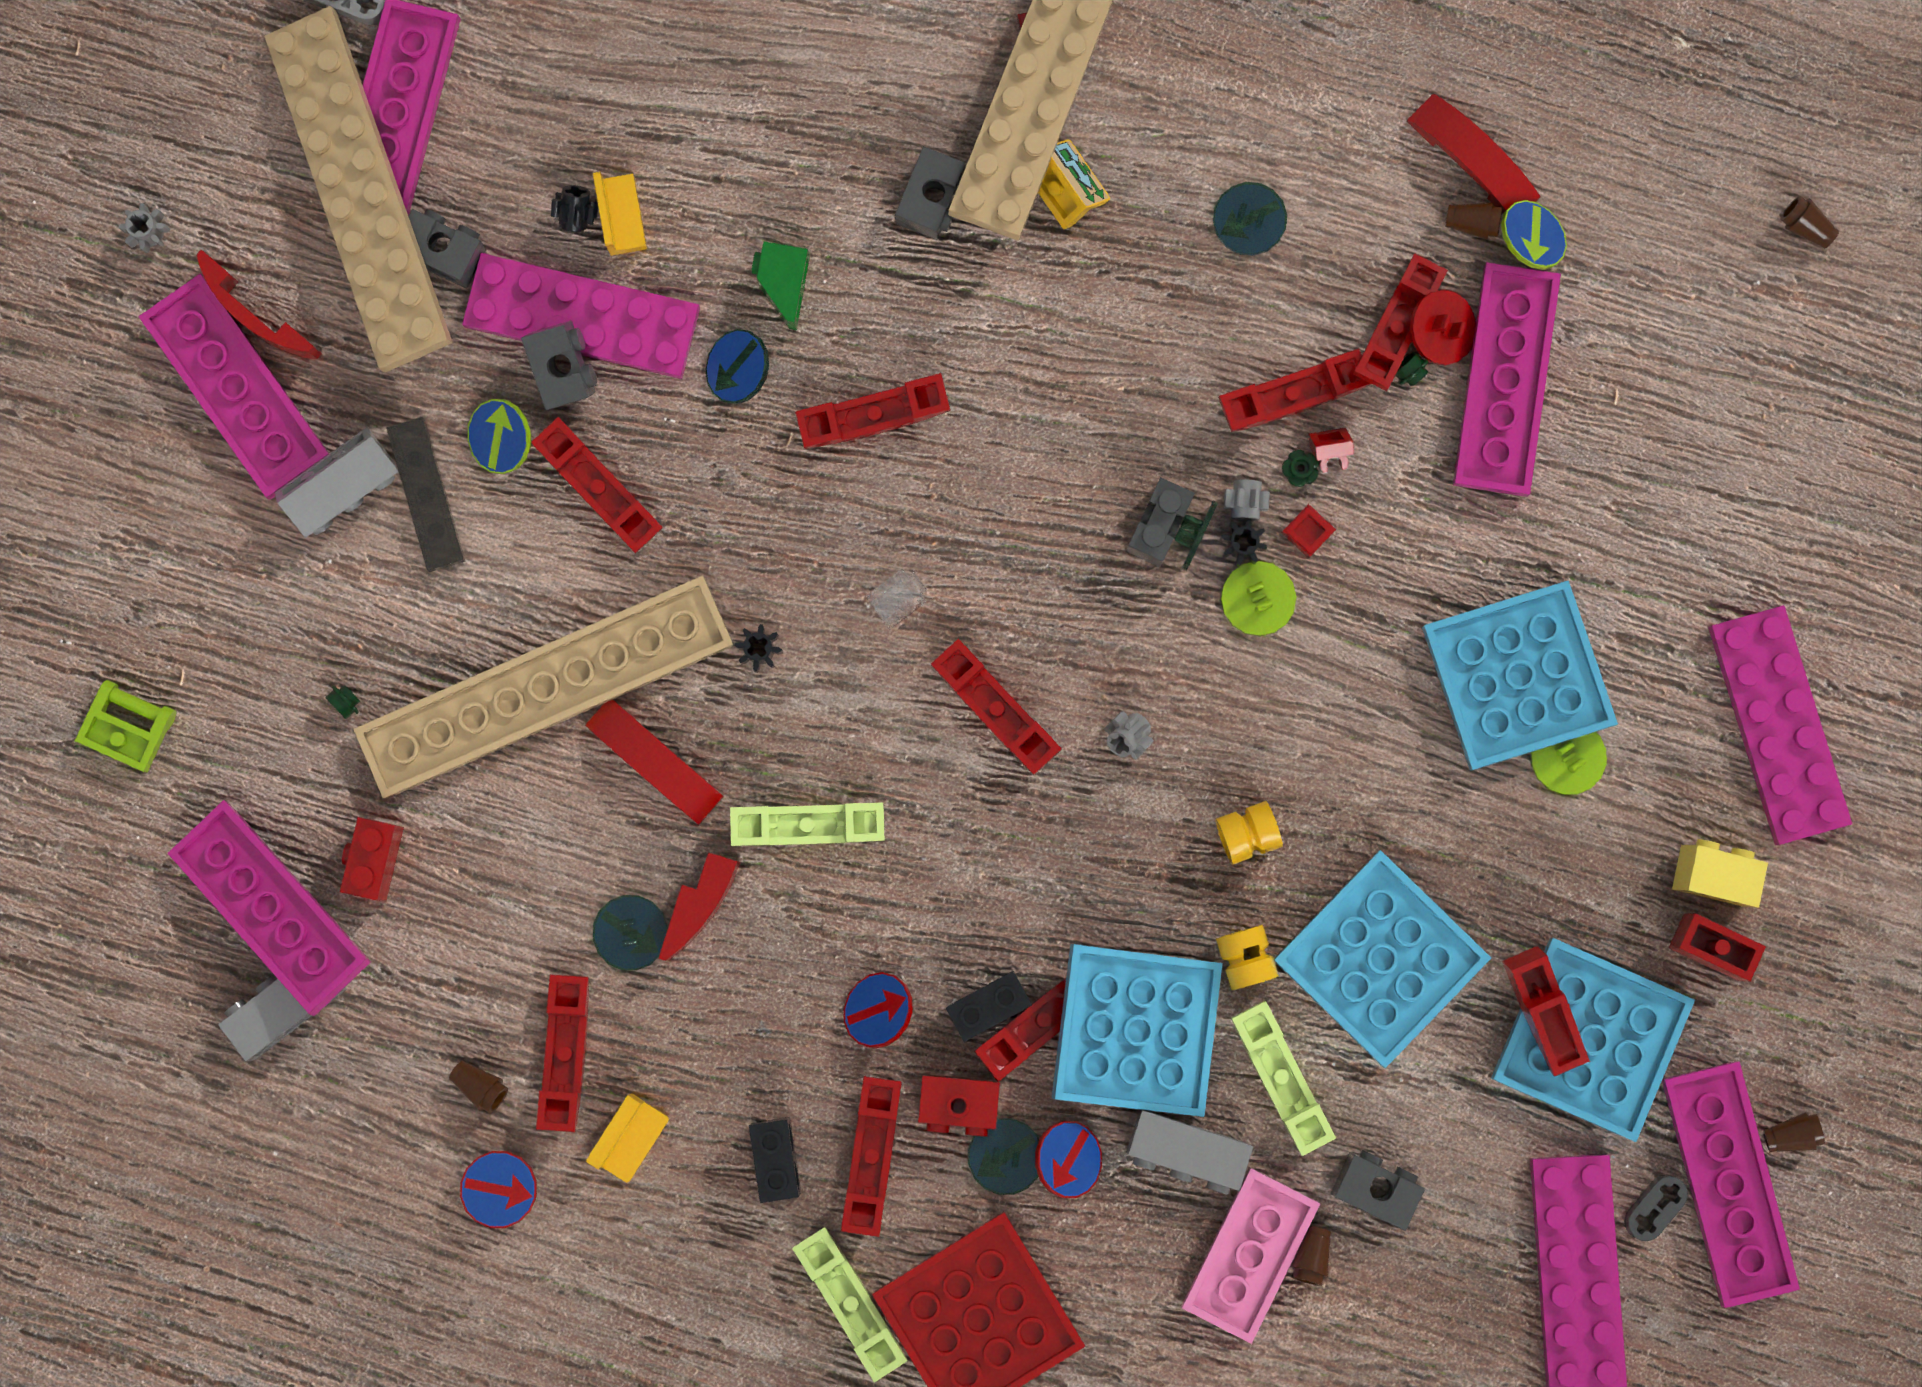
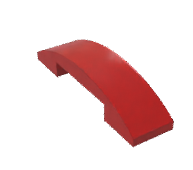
M1434 93L1407 119V122L1433 147L1437 144L1489 194L1487 199L1493 202L1494 206L1502 207V214L1515 202L1523 200L1536 202L1541 197L1519 167L1484 131L1463 113Z
M202 249L197 253L196 256L200 269L211 291L224 308L244 327L266 343L292 355L316 360L322 355L321 352L286 322L276 333L273 332L229 294L239 282Z
M1414 253L1353 373L1355 376L1385 391L1389 389L1412 342L1410 332L1412 312L1420 299L1430 292L1438 291L1448 271L1447 269Z
M1358 348L1326 359L1316 366L1257 386L1252 384L1220 395L1218 398L1230 431L1236 432L1279 420L1371 385V383L1353 374L1362 356L1360 349Z
M939 373L905 382V386L837 404L829 402L795 411L803 445L807 449L891 431L951 411L943 377Z
M559 417L531 441V444L635 554L663 529L657 520L631 495Z
M959 638L931 663V666L962 701L1033 775L1062 750L1037 721H1034L985 669L984 665Z
M613 699L604 703L586 723L585 726L698 825L723 799L724 796Z
M550 974L546 1011L548 1014L542 1091L539 1090L536 1130L576 1132L585 1064L589 977Z
M1066 978L974 1051L997 1082L1060 1032Z
M863 1077L841 1232L880 1236L902 1085L901 1081Z

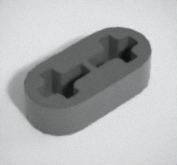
M1662 1175L1654 1179L1626 1213L1624 1224L1627 1232L1641 1241H1651L1657 1238L1685 1205L1688 1197L1685 1184L1678 1178L1669 1175ZM1674 1184L1676 1187L1673 1193L1677 1196L1674 1201L1666 1199L1658 1207L1657 1204L1664 1195L1660 1188L1663 1185L1671 1187ZM1652 1210H1655L1648 1221L1652 1225L1649 1231L1641 1229L1638 1232L1636 1229L1639 1223L1635 1220L1638 1215L1646 1217Z

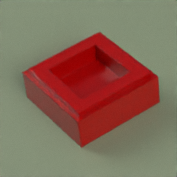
M1308 504L1281 533L1305 556L1310 558L1336 529Z

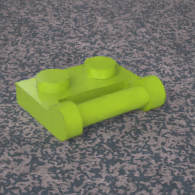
M105 680L93 700L75 742L148 773L167 731L174 723L177 711L167 706L160 708L118 689V684ZM114 703L154 721L150 732L106 713L109 704Z

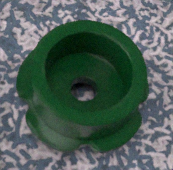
M1416 351L1406 356L1396 373V376L1399 378L1398 384L1408 383L1410 386H1413L1422 380L1428 373L1425 368L1428 359L1421 358Z
M1295 450L1288 455V460L1283 462L1282 472L1291 485L1303 487L1305 484H1312L1319 475L1317 470L1319 462L1312 453ZM1303 465L1305 469L1300 472L1297 467Z
M334 685L331 686L333 691L325 697L345 719L354 712L358 714L359 710L355 706L360 700L345 685L340 689Z

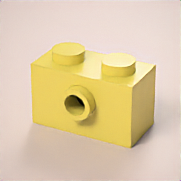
M1697 839L1696 845H1681L1672 890L1741 907L1759 908L1768 862L1754 859L1755 852L1744 849L1732 848L1731 853L1720 851L1719 843Z

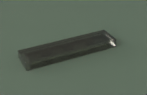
M420 417L386 427L427 571L433 572L466 562L425 419Z

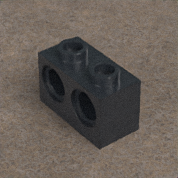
M1011 971L948 1005L946 1010L963 1042L1032 1006L1016 974L1014 971Z
M790 1117L751 1123L749 1125L760 1203L799 1197L801 1195V1187Z

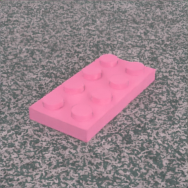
M1249 1167L1243 1179L1241 1189L1237 1192L1181 1308L1252 1344L1320 1203Z

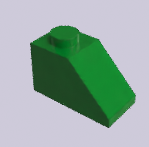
M763 241L762 251L755 252L752 274L757 275L759 287L788 328L797 330L810 261L809 251L806 248Z

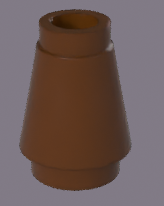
M1798 196L1788 205L1780 218L1786 224L1785 229L1820 245L1824 249L1830 246L1839 234V230L1834 227L1810 198L1805 200L1803 197Z
M1493 202L1449 205L1445 227L1488 240V236L1498 238L1502 207L1493 206Z
M460 1061L449 1076V1080L454 1083L479 1111L494 1112L508 1093V1087L503 1085V1079L464 1061Z
M1805 1112L1763 1130L1769 1153L1775 1151L1817 1150L1816 1146L1825 1144L1823 1130L1817 1114L1808 1116Z
M1309 1226L1290 1266L1293 1269L1291 1278L1304 1283L1322 1286L1323 1279L1328 1278L1331 1231L1316 1226Z

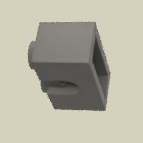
M923 146L895 213L896 224L935 240H938L942 230L948 232L954 218L948 215L949 208L964 173L965 162ZM930 189H938L943 191L945 195L941 201L935 203L926 199L924 194Z
M412 209L408 217L427 271L467 289L476 272L480 254L486 251L485 246L478 239L480 234L463 225H459L456 230L444 225L446 219L431 210L426 209L423 214ZM439 238L450 239V243L444 251L434 252V246Z
M572 320L537 330L521 337L545 410L588 398L596 392L594 386H597L596 373L591 364H584L580 351L585 349V341L578 327L574 328ZM561 354L569 359L571 363L569 373L562 372L557 368L555 363L557 355Z
M1160 477L1126 552L1160 568L1195 493Z
M1364 1150L1361 1151L1360 1156L1349 1152L1330 1194L1406 1231L1425 1191V1188L1416 1184L1418 1176L1398 1166L1395 1173H1392L1380 1167L1383 1159ZM1384 1177L1388 1181L1389 1188L1385 1195L1374 1198L1370 1192L1373 1179Z

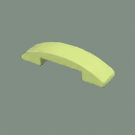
M883 802L843 805L730 807L731 846L885 841Z
M1263 1001L1232 1017L1231 1020L1250 1060L1300 1154L1304 1156L1336 1139L1320 1105L1316 1102L1283 1038L1284 1035L1267 1002Z
M826 1227L792 1248L855 1347L854 1351L874 1383L908 1361L870 1294Z

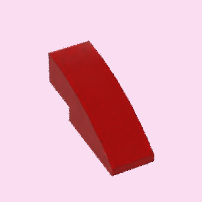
M708 852L697 889L681 885L658 959L670 961L685 949L707 926L731 888L741 862Z
M1536 946L1503 960L1502 963L1519 1005L1552 1075L1555 1077L1590 1062L1567 998L1558 986L1547 954Z

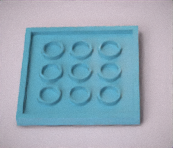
M1569 580L1426 624L1422 627L1470 771L1618 725Z
M1379 850L1274 958V962L1383 1068H1386L1486 965L1491 957L1395 863Z
M1550 938L1544 953L1548 956L1560 990L1567 998L1590 1062L1554 1077L1520 1008L1491 1079L1626 1139L1637 1142L1695 999L1560 940Z
M1070 944L1051 1098L1204 1117L1223 963Z

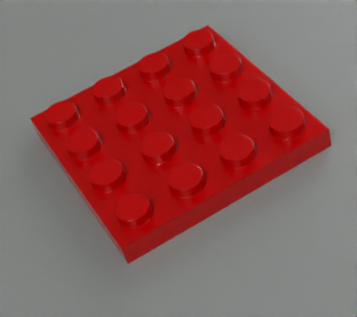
M1004 1211L872 1292L874 1299L927 1387H1021L1086 1347Z

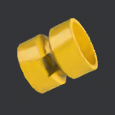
M1267 801L1247 807L1243 816L1235 811L1215 819L1221 843L1231 865L1252 858L1254 850L1264 854L1283 847L1277 822Z
M1263 925L1216 938L1221 959L1229 962L1225 972L1231 990L1245 988L1279 977L1273 956L1265 952L1269 942ZM1243 949L1247 950L1251 958L1244 960Z

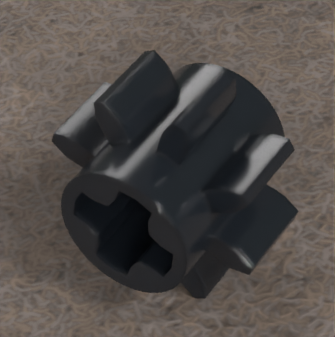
M578 185L565 186L562 188V193L556 192L555 199H552L550 216L559 217V226L566 231H584L587 229V224L593 225L594 218H597L598 202L597 200H590V191L585 187Z
M1248 519L1242 527H1238L1232 521L1229 527L1233 534L1231 536L1224 534L1220 537V541L1228 543V549L1225 550L1222 556L1228 557L1232 555L1236 558V567H1239L1243 560L1247 558L1252 564H1256L1258 558L1254 552L1256 550L1266 551L1268 547L1264 543H1259V537L1265 532L1264 528L1257 531L1251 528V519ZM1241 535L1248 536L1247 542L1253 544L1246 551L1239 550L1240 544L1234 542V540H1239Z
M763 624L759 625L758 632L752 634L744 628L743 632L746 636L744 643H735V647L739 650H744L745 653L739 659L741 665L746 664L750 660L753 662L755 673L759 672L761 664L767 663L773 669L775 667L771 660L773 655L783 654L781 648L774 647L773 642L779 637L777 632L769 636L765 635ZM756 640L761 644L766 641L768 642L764 647L767 653L763 657H760L757 653L752 656L750 655L754 650L751 644Z

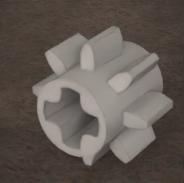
M140 203L139 210L133 212L125 210L127 218L125 224L119 225V229L124 233L130 234L125 240L127 245L133 248L139 243L140 249L145 253H149L152 246H164L162 238L164 233L170 232V228L166 224L159 223L164 217L160 210L155 209L150 214L149 208L144 203ZM143 224L149 227L145 233L140 229Z
M1234 480L1233 489H1225L1223 509H1232L1231 519L1258 521L1260 520V511L1267 512L1269 510L1270 491H1261V481Z
M1121 711L1104 728L1109 734L1107 737L1108 747L1121 758L1131 754L1132 758L1136 760L1154 742L1149 737L1151 725L1139 713H1132L1127 716L1124 711Z

